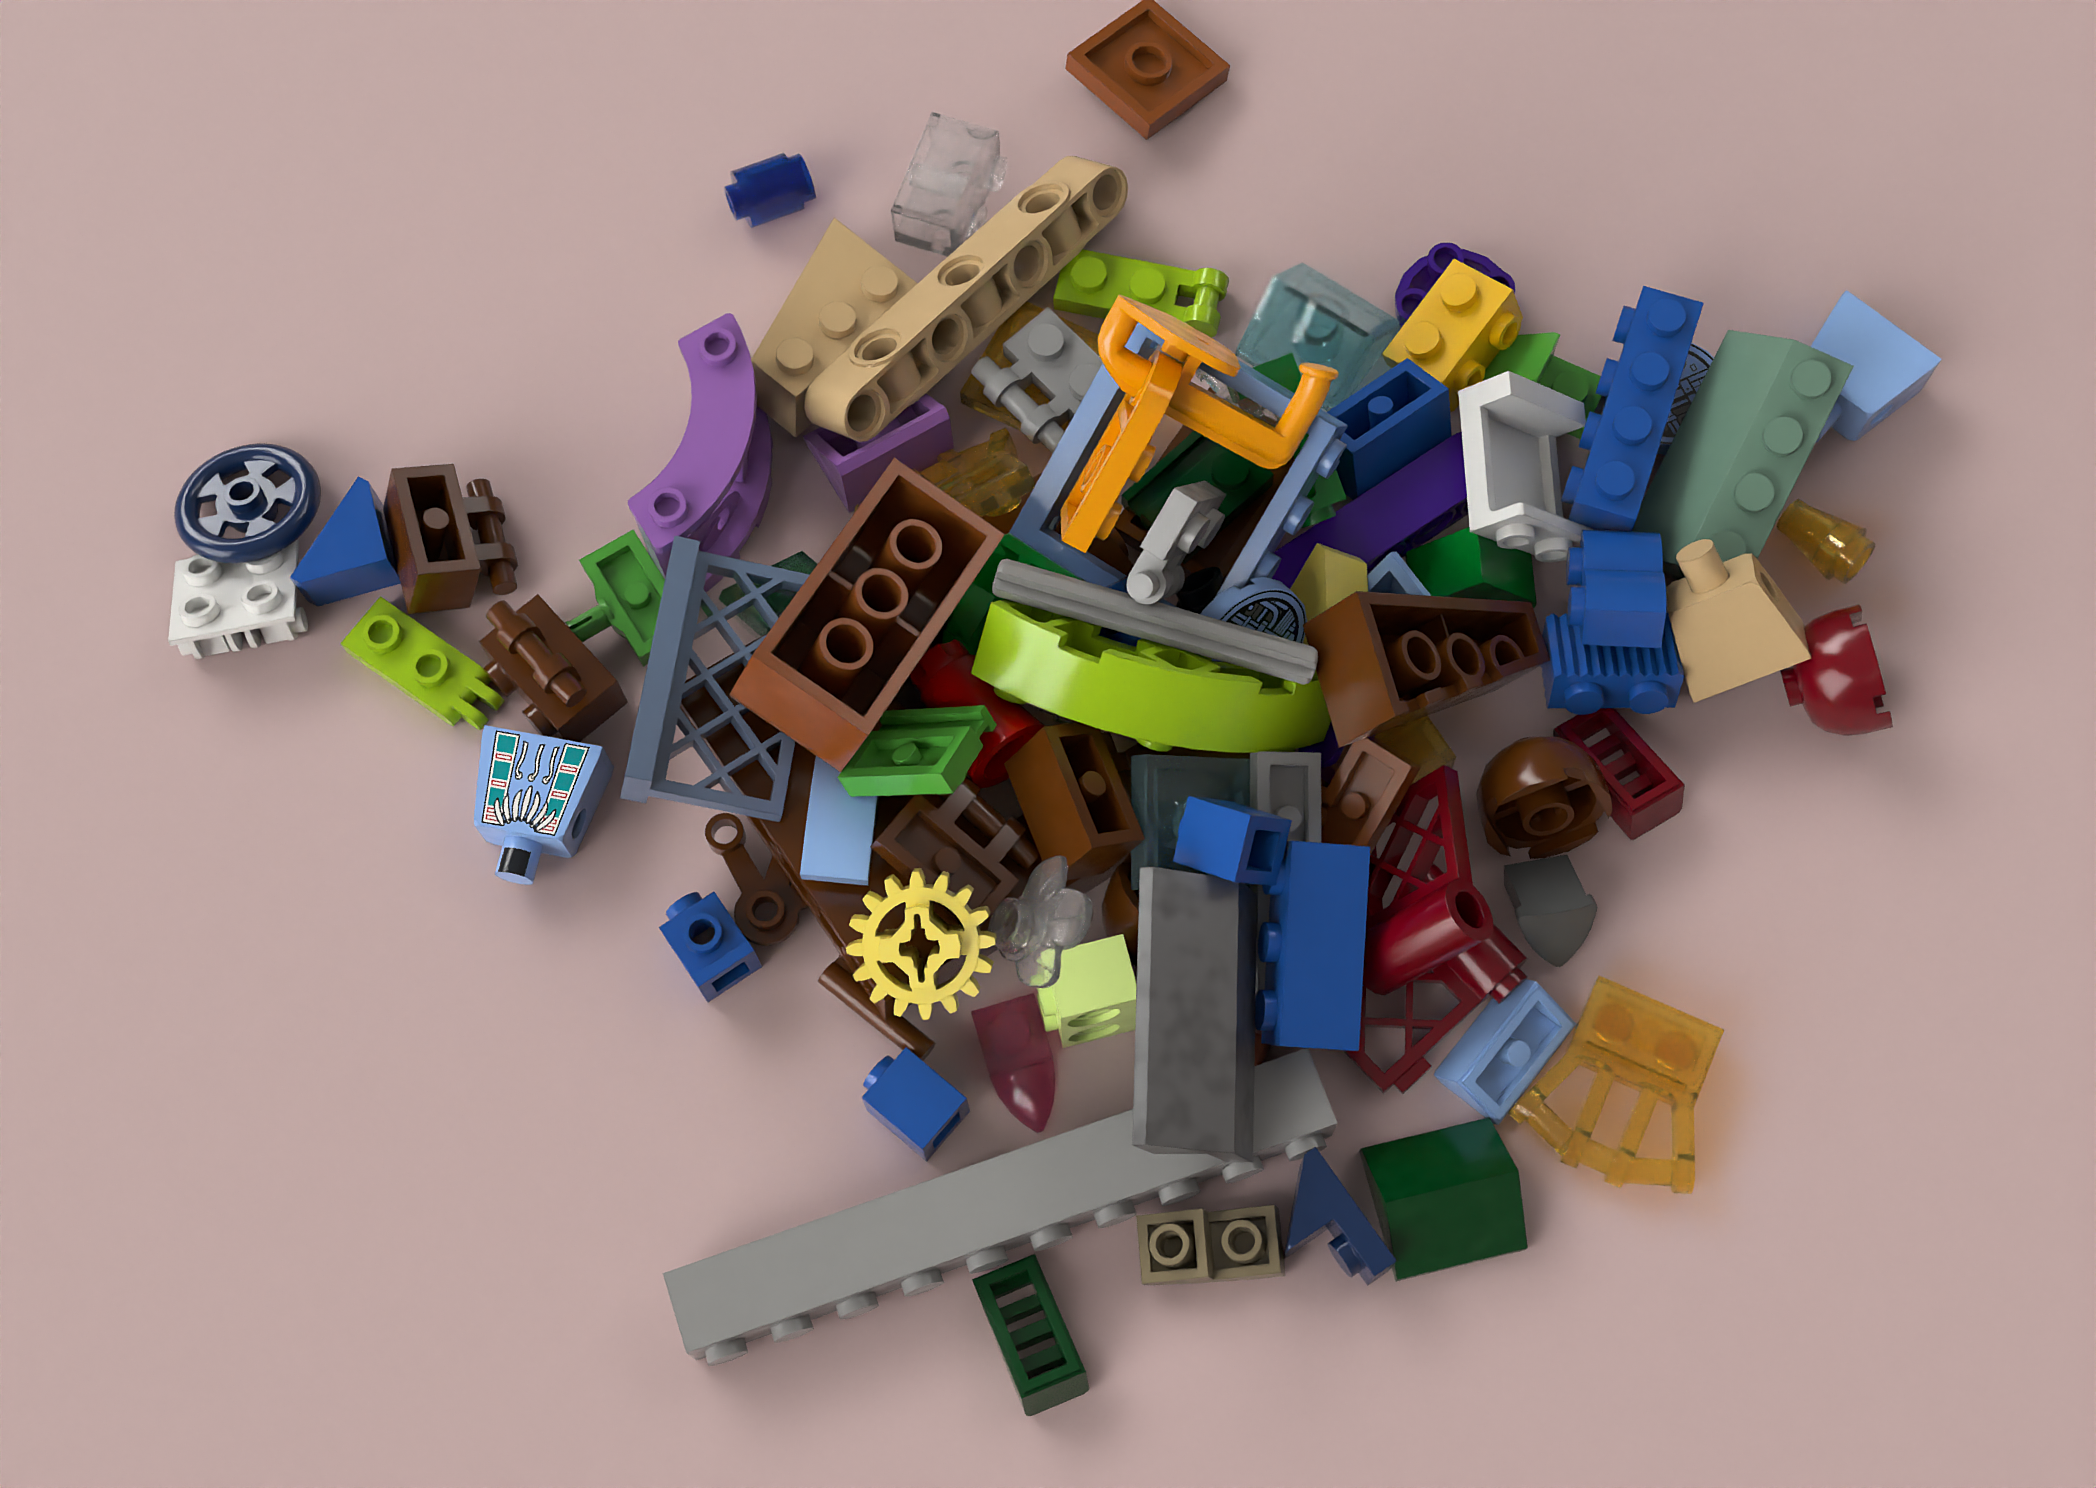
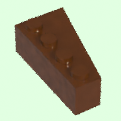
M1356 591L1303 624L1308 645L1314 647L1318 652L1316 672L1339 748L1496 691L1550 661L1531 602Z

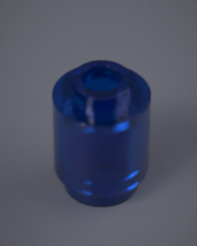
M780 153L730 171L732 184L724 186V193L734 219L737 221L745 218L751 228L804 209L805 202L816 199L809 170L800 153L787 157L785 153Z

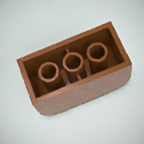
M894 457L755 650L729 696L841 772L877 724L1005 534Z

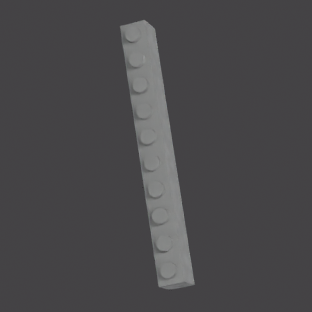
M1308 1048L1254 1066L1253 1162L1226 1163L1209 1154H1152L1132 1145L1133 1109L679 1267L663 1273L686 1353L695 1360L706 1357L709 1366L718 1365L747 1354L746 1343L772 1334L775 1343L791 1340L814 1329L812 1319L835 1311L838 1312L840 1319L856 1317L879 1306L877 1296L900 1288L903 1289L905 1296L921 1294L944 1283L942 1273L967 1265L970 1274L986 1271L1007 1262L1006 1251L1032 1242L1034 1251L1051 1248L1070 1240L1073 1237L1070 1228L1095 1219L1098 1228L1113 1226L1134 1217L1137 1214L1134 1206L1160 1197L1163 1206L1175 1204L1200 1193L1198 1183L1223 1174L1226 1183H1233L1264 1170L1261 1161L1286 1152L1289 1161L1302 1159L1304 1154L1314 1147L1320 1152L1327 1147L1324 1138L1332 1136L1337 1121Z

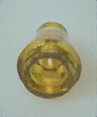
M1796 499L1787 507L1776 525V529L1786 535L1827 580L1835 577L1843 584L1848 583L1858 574L1875 548V542L1866 537V528L1809 506L1801 499Z

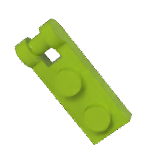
M1082 249L1077 256L1060 270L1053 297V305L1055 310L1105 319L1118 295H1122L1163 311L1212 338L1218 332L1221 316L1216 309L1218 301L1223 300L1226 296L1229 277L1224 272L1214 268H1200L1193 271ZM1178 296L1194 298L1193 305L1188 307L1177 306Z

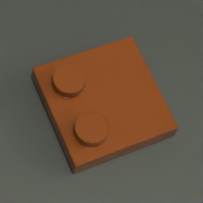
M1142 0L1067 54L1065 69L1147 140L1225 83L1228 78L1230 65L1154 0Z

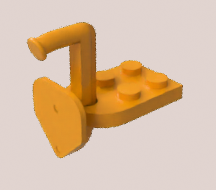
M1118 295L1101 326L1098 336V352L1105 368L1126 394L1060 509L1061 541L1086 553L1095 536L1103 541L1108 537L1122 511L1123 505L1118 503L1117 500L1127 479L1137 483L1154 456L1156 447L1150 444L1164 414L1260 467L1276 469L1285 465L1294 455L1321 409L1332 380L1337 379L1339 372L1336 369L1320 364L1301 363L1299 371L1303 374L1298 388L1277 425L1273 427L1191 382L1201 362L1226 375L1236 377L1241 366L1236 355L1231 350L1208 335L1163 311ZM1138 322L1165 340L1160 350H1156L1148 360L1125 347Z

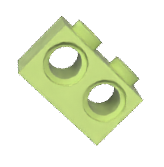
M1123 934L1044 954L1046 975L1035 977L1038 991L1036 995L1045 1031L1049 1032L1058 1029L1062 1048L1135 1030L1137 983Z

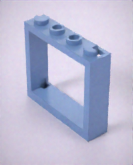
M1138 322L1125 347L1148 360L1158 344L1162 346L1165 340ZM1240 360L1238 362L1241 368L1236 377L1226 375L1201 362L1198 367L1199 369L1279 417L1282 416L1295 394ZM1102 364L1009 534L1019 538L1086 582L1106 587L1126 577V575L1087 551L1084 553L1061 541V535L1055 532L1061 520L1060 509L1126 394L1109 374L1104 364ZM1322 409L1319 410L1306 432L1309 434V437L1217 595L1233 585H1236L1239 589L1254 584L1250 580L1252 578L1267 577L1271 579L1281 562V558L1273 554L1286 532L1294 536L1300 530L1313 508L1314 502L1307 498L1312 486L1319 475L1328 479L1340 463L1339 458L1347 446L1340 439L1348 427L1347 424ZM1165 599L1158 601L1159 603L1176 607Z

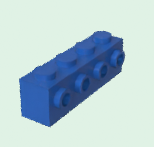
M1643 286L1636 308L1623 306L1612 340L1624 344L1619 361L1606 359L1595 393L1607 397L1602 414L1589 412L1578 445L1579 448L1589 450V455L1584 469L1572 465L1561 498V502L1572 505L1568 520L1594 530L1632 532L1702 311L1703 302Z

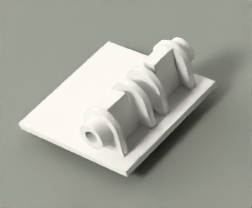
M298 539L272 556L247 563L216 562L200 555L176 561L168 637L170 646L178 645L179 651L183 656L193 654L195 659H202L205 656L229 652L230 648L233 652L241 651L243 646L241 632H244L250 647L257 648L261 645L260 631L266 644L284 640H296L299 632L308 631L306 613L303 607L296 608L297 587L290 579V576L298 566Z

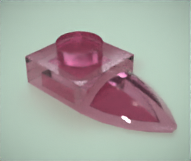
M1034 993L971 1011L989 1078L998 1097L1009 1112L1022 1124L1036 1133L1042 1132L1053 1107L1056 1079L1052 1051Z

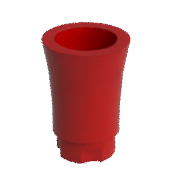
M953 639L945 644H937L923 654L909 677L912 685L921 694V702L926 708L985 705L997 726L993 732H983L979 739L983 744V748L967 772L975 784L980 788H987L1009 778L1004 763L1045 725L1020 704L1006 701L997 696L993 690L994 686L972 675L971 671L976 656L971 655L960 641Z

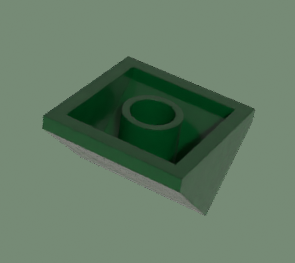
M1489 1117L1360 1148V1156L1384 1242L1396 1259V1263L1392 1267L1396 1282L1524 1251L1528 1248L1519 1170Z

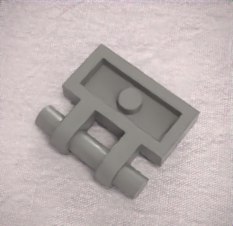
M1047 307L1003 343V354L1013 364L1010 368L1001 369L989 356H985L974 365L971 373L984 386L983 394L996 407L1005 406L1022 423L1021 432L1033 444L1041 442L1053 454L1065 432L1061 426L1068 420H1072L1103 362L1098 354ZM1033 384L1050 402L1039 406L1023 390Z
M1206 481L1173 489L1140 545L1143 551L1127 579L1128 594L1136 602L1153 604L1163 598L1175 595L1181 590L1185 581L1181 563L1187 554L1194 551L1197 545L1205 549L1213 540L1225 518V515L1219 512L1218 509L1227 494Z

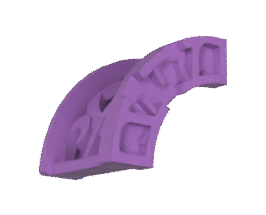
M731 313L724 314L678 341L691 381L692 399L687 428L678 449L666 467L651 483L628 500L629 509L639 527L648 549V554L664 579L667 573L674 535L700 541L698 551L740 559L739 551L747 542L754 527L759 528L768 504L772 487L773 440L767 414L757 406L756 378L750 352L742 330ZM707 573L704 591L708 592L724 576Z

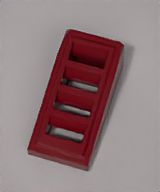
M1600 708L1590 714L1576 715L1554 728V737L1574 742L1596 761L1604 775L1611 796L1613 810L1610 816L1630 840L1640 837L1681 811L1685 784L1615 708ZM1606 728L1610 736L1589 748L1583 742ZM1620 749L1624 753V755L1607 765L1601 762ZM1635 771L1640 775L1625 785L1619 782V780Z

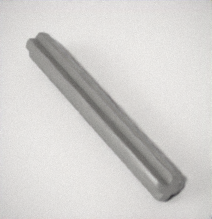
M1010 559L1001 560L992 585V593L1000 598L1303 685L1309 684L1318 663V652L1312 646L1159 602L1141 604L1136 602L1128 593Z

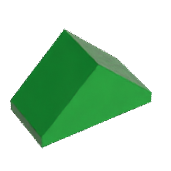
M1470 527L1406 552L1407 566L1431 596L1531 602L1533 608L1537 604L1531 554L1519 549L1501 548L1497 545V541L1471 533Z

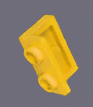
M1453 259L1383 351L1382 356L1386 364L1393 368L1407 358L1449 388L1450 411H1455L1459 406L1458 391L1482 382L1486 368L1498 352L1510 347L1519 334L1523 315L1513 289Z

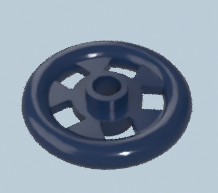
M257 443L223 451L200 465L183 484L174 508V519L178 534L193 552L216 562L247 563L272 556L295 542L313 521L321 499L319 478L317 472L306 458L287 447ZM248 470L249 474L247 476L234 479L227 485L223 484L222 480L240 471ZM277 470L284 472L290 477L289 480L277 488L267 479ZM216 501L215 508L217 514L200 518L202 503ZM278 504L291 507L278 523L273 522L278 514ZM229 526L241 533H246L244 538L237 539L223 538V535Z

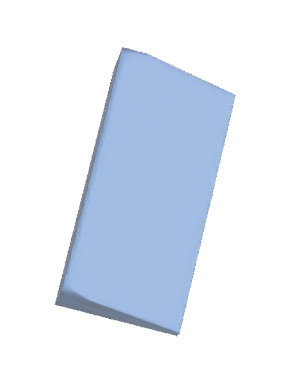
M1526 979L1502 1003L1499 1004L1494 998L1490 1000L1436 1069L1434 1076L1485 1118L1489 1117L1493 1124L1499 1125L1573 1030L1576 1023L1537 981Z

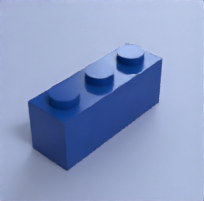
M1287 841L1277 878V885H1262L1264 894L1270 895L1269 921L1262 923L1258 936L1259 959L1261 962L1266 963L1264 990L1260 989L1255 998V1027L1257 1030H1262L1261 1044L1359 1051L1370 847Z

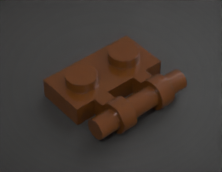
M967 776L953 794H937L944 800L938 809L921 794L914 795L870 847L909 881L914 868H922L926 884L934 885L940 874L945 871L950 873L948 890L955 894L966 885H971L974 890L967 905L971 910L977 907L988 906L990 917L1019 882L1017 877L999 863L1003 857L1008 855L1021 868L1027 870L1040 855L1036 844L1023 834L1027 828L1012 815L1008 819L1004 818L978 795L981 788ZM960 815L989 839L984 848L954 824ZM934 901L950 917L962 925L958 917L950 909ZM987 919L983 923L979 924V929L987 921Z

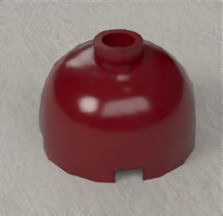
M1859 604L1831 611L1810 621L1804 630L1811 659L1780 670L1790 707L1803 704L1804 710L1813 724L1826 732L1844 736L1867 734L1893 727L1890 711L1876 713V708L1884 706L1882 695H1886L1867 623L1853 627V623L1862 621V609Z

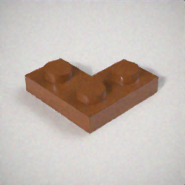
M1374 736L1352 743L1330 784L1321 779V843L1370 847L1371 855L1421 766Z

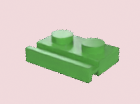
M985 705L885 711L879 719L882 724L879 731L870 732L837 778L851 797L953 794L966 778L967 771L983 748V744L979 739L983 732H993L997 724Z

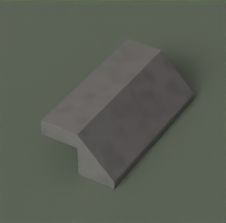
M1156 867L1140 868L1132 1145L1152 1154H1209L1226 1163L1253 1162L1257 894L1244 883H1236L1217 876Z

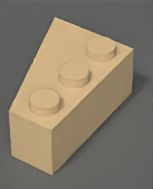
M835 217L751 358L756 378L757 406L794 437H797L812 424L806 416L804 402L808 387L813 380L850 348V345L861 333L918 284Z

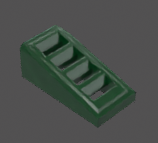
M1035 1254L972 1279L1026 1416H1033L1088 1392L1089 1384L1086 1371ZM1032 1284L1035 1294L1004 1307H998L996 1299ZM1043 1311L1044 1319L1009 1333L1007 1325ZM1052 1337L1054 1338L1056 1345L1020 1359L1017 1352Z

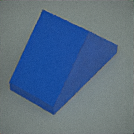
M359 476L290 576V579L305 599L317 607L401 584L383 513L384 505L369 481Z

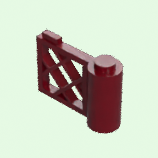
M1445 765L1410 785L1387 825L1396 823L1380 858L1377 857L1376 846L1370 855L1363 987L1375 994L1387 995L1487 940L1493 932L1491 910L1483 895L1473 886L1458 771ZM1437 796L1439 805L1427 830L1417 825L1429 800ZM1413 833H1416L1423 838L1407 872L1397 868ZM1443 846L1447 872L1426 883L1424 880L1440 847ZM1393 875H1396L1403 880L1391 905L1383 909L1382 898Z
M1432 864L1424 882L1428 883L1444 874V872L1436 864ZM1493 923V932L1490 938L1430 971L1431 973H1426L1406 984L1405 1019L1366 1017V988L1362 986L1359 1051L1343 1050L1344 1053L1383 1094L1393 1085L1404 1094L1432 1068L1424 1058L1430 1050L1490 996L1500 1004L1528 978L1520 969L1528 958ZM1413 983L1442 984L1460 1003L1442 1020L1413 1019ZM1365 1027L1405 1028V1054L1385 1073L1365 1053ZM1412 1029H1431L1412 1047Z

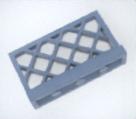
M674 535L620 798L646 803L648 796L780 822L795 741L784 733L779 732L761 743L742 718V715L750 710L742 704L734 707L715 679L740 664H743L745 667L755 650L766 637L765 635L745 647L727 620L753 605L771 629L778 620V616L764 598L779 589L798 592L810 574L698 551L700 541ZM707 573L734 578L745 593V596L719 611L704 591ZM753 583L762 584V586L756 588ZM701 607L708 618L697 624ZM716 627L735 654L707 669L692 649L693 640ZM689 665L697 677L685 683ZM704 686L723 714L696 730L680 709L682 699ZM731 723L750 751L722 767L703 739ZM677 725L685 737L673 744ZM780 746L776 764L768 752ZM690 747L695 749L712 773L695 785L666 780L669 760ZM758 760L773 780L770 801L744 796L730 776ZM719 783L721 787L724 789V791L714 790L710 788L714 787Z

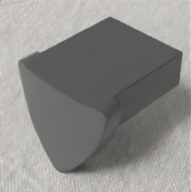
M1567 854L1504 865V886L1513 904L1516 919L1526 941L1544 960L1555 967L1563 966L1581 947L1592 928L1598 908L1593 896L1590 894L1586 895Z

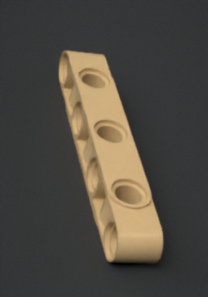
M1066 156L1059 160L1034 184L1016 195L861 333L850 345V348L813 380L808 387L804 402L808 419L813 424L858 442L868 441L875 437L903 410L918 401L1077 256L1085 247V244L1118 215L1124 207L1128 194L1127 178L1123 171L1115 166L1077 156Z

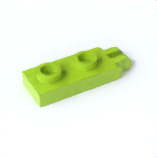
M381 596L340 643L352 657L453 727L462 718L478 730H482L489 719L472 706L473 702L478 699L495 711L505 702L497 692L487 686L492 680L485 673L483 667Z

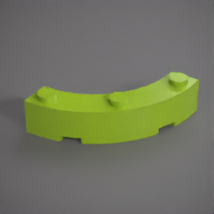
M1002 599L990 604L971 674L994 686L995 694L1006 701L1018 704L1029 703L1094 728L1135 738L1144 747L1156 751H1169L1173 746L1195 750L1236 753L1295 752L1296 748L1324 741L1331 719L1316 670L1309 684L1303 685L1230 663L1212 661V658L1146 639L1138 640L1136 647L1100 636L1101 626L1011 600Z

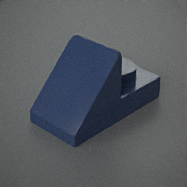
M1314 1147L1304 1154L1299 1167L1284 1259L1326 1230H1329L1334 1239L1328 1243V1247L1337 1263L1351 1278L1359 1273L1368 1286L1387 1273L1396 1263V1259L1321 1153Z

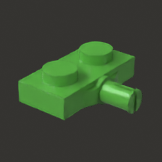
M631 530L579 559L585 573L594 586L598 605L565 623L582 642L611 626L615 632L627 639L644 667L648 664L665 579L635 531Z

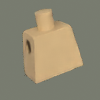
M1709 539L1690 543L1678 552L1676 560L1685 578L1672 582L1666 587L1667 605L1689 693L1694 703L1811 659L1805 636V625L1802 619L1753 554L1745 553L1722 562L1713 541Z

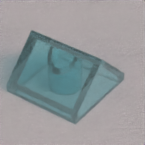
M1302 262L1272 277L1236 349V356L1255 367L1292 352L1298 369L1301 363L1320 364L1336 369L1339 375L1337 379L1332 380L1326 399L1321 407L1329 411L1355 392L1383 351L1399 332L1401 323L1393 316Z

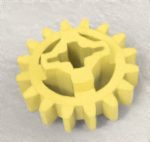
M914 868L910 877V885L905 887L892 874L884 880L888 896L883 898L879 894L869 891L862 899L872 914L870 916L854 914L850 920L849 926L863 933V938L850 942L846 947V953L852 956H863L865 962L854 972L853 977L855 981H863L869 978L875 981L877 985L869 998L874 1004L882 1000L887 994L896 998L894 1003V1015L901 1017L908 1004L913 1003L918 1004L922 1020H929L934 1002L941 1001L944 1008L951 1014L957 1011L959 1007L957 991L962 990L965 994L972 997L979 993L981 987L976 978L972 976L973 971L979 973L991 972L994 961L980 954V949L995 945L997 936L996 933L980 931L979 924L989 917L990 910L988 906L977 907L971 910L967 902L974 888L969 884L961 888L956 894L948 890L950 883V873L943 871L933 885L926 884L922 868ZM934 901L950 909L958 917L962 925H949L934 912ZM905 902L904 922L897 929H885L884 932H878L883 917L892 908ZM920 918L921 928L925 929L926 938L932 941L938 940L939 945L932 948L924 970L923 960L919 958L917 948L912 946L906 947L905 942L910 941L916 931ZM967 955L961 969L952 978L938 985V969L946 959ZM883 963H895L909 976L910 985L892 976Z

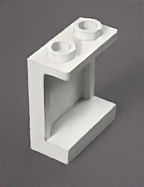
M1511 371L1459 390L1470 532L1497 541V545L1501 548L1519 549L1533 554L1535 559L1541 562L1566 560L1568 547H1580L1582 530H1594L1563 518L1556 437L1585 427L1584 403Z

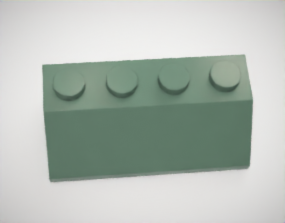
M1734 330L1727 331L1641 503L1637 520L1632 529V532L1660 533L1664 574L1677 580L1685 578L1676 560V555L1690 543L1703 539L1713 541L1722 562L1745 553L1753 554L1758 559L1854 367L1853 365L1794 339Z

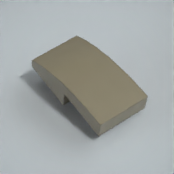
M1275 1205L1211 1212L1199 1208L1136 1216L1141 1281L1143 1285L1210 1283L1285 1276L1279 1208Z

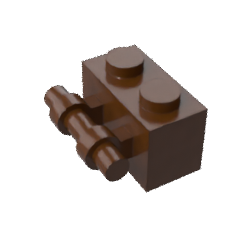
M454 464L391 469L383 513L408 614L470 608L480 573L490 578L493 593L496 595H507L517 589L514 571L518 567L514 547L505 541L502 524L506 517L502 501L493 495L490 481L487 479H475L469 482L466 486L468 497H462ZM471 528L477 530L481 544H474Z
M538 594L516 612L505 600L495 603L487 611L486 618L495 629L478 641L491 661L483 667V670L506 697L517 691L529 704L522 713L540 735L552 737L556 734L559 739L581 742L628 703L614 676Z
M1080 722L1044 726L1004 763L1051 883L1104 874L1129 852H1131L1134 861L1145 860L1157 854L1158 848L1150 831L1155 826L1148 806L1139 804L1129 777L1133 774L1132 767L1126 753L1117 751L1109 732L1102 733L1100 729Z

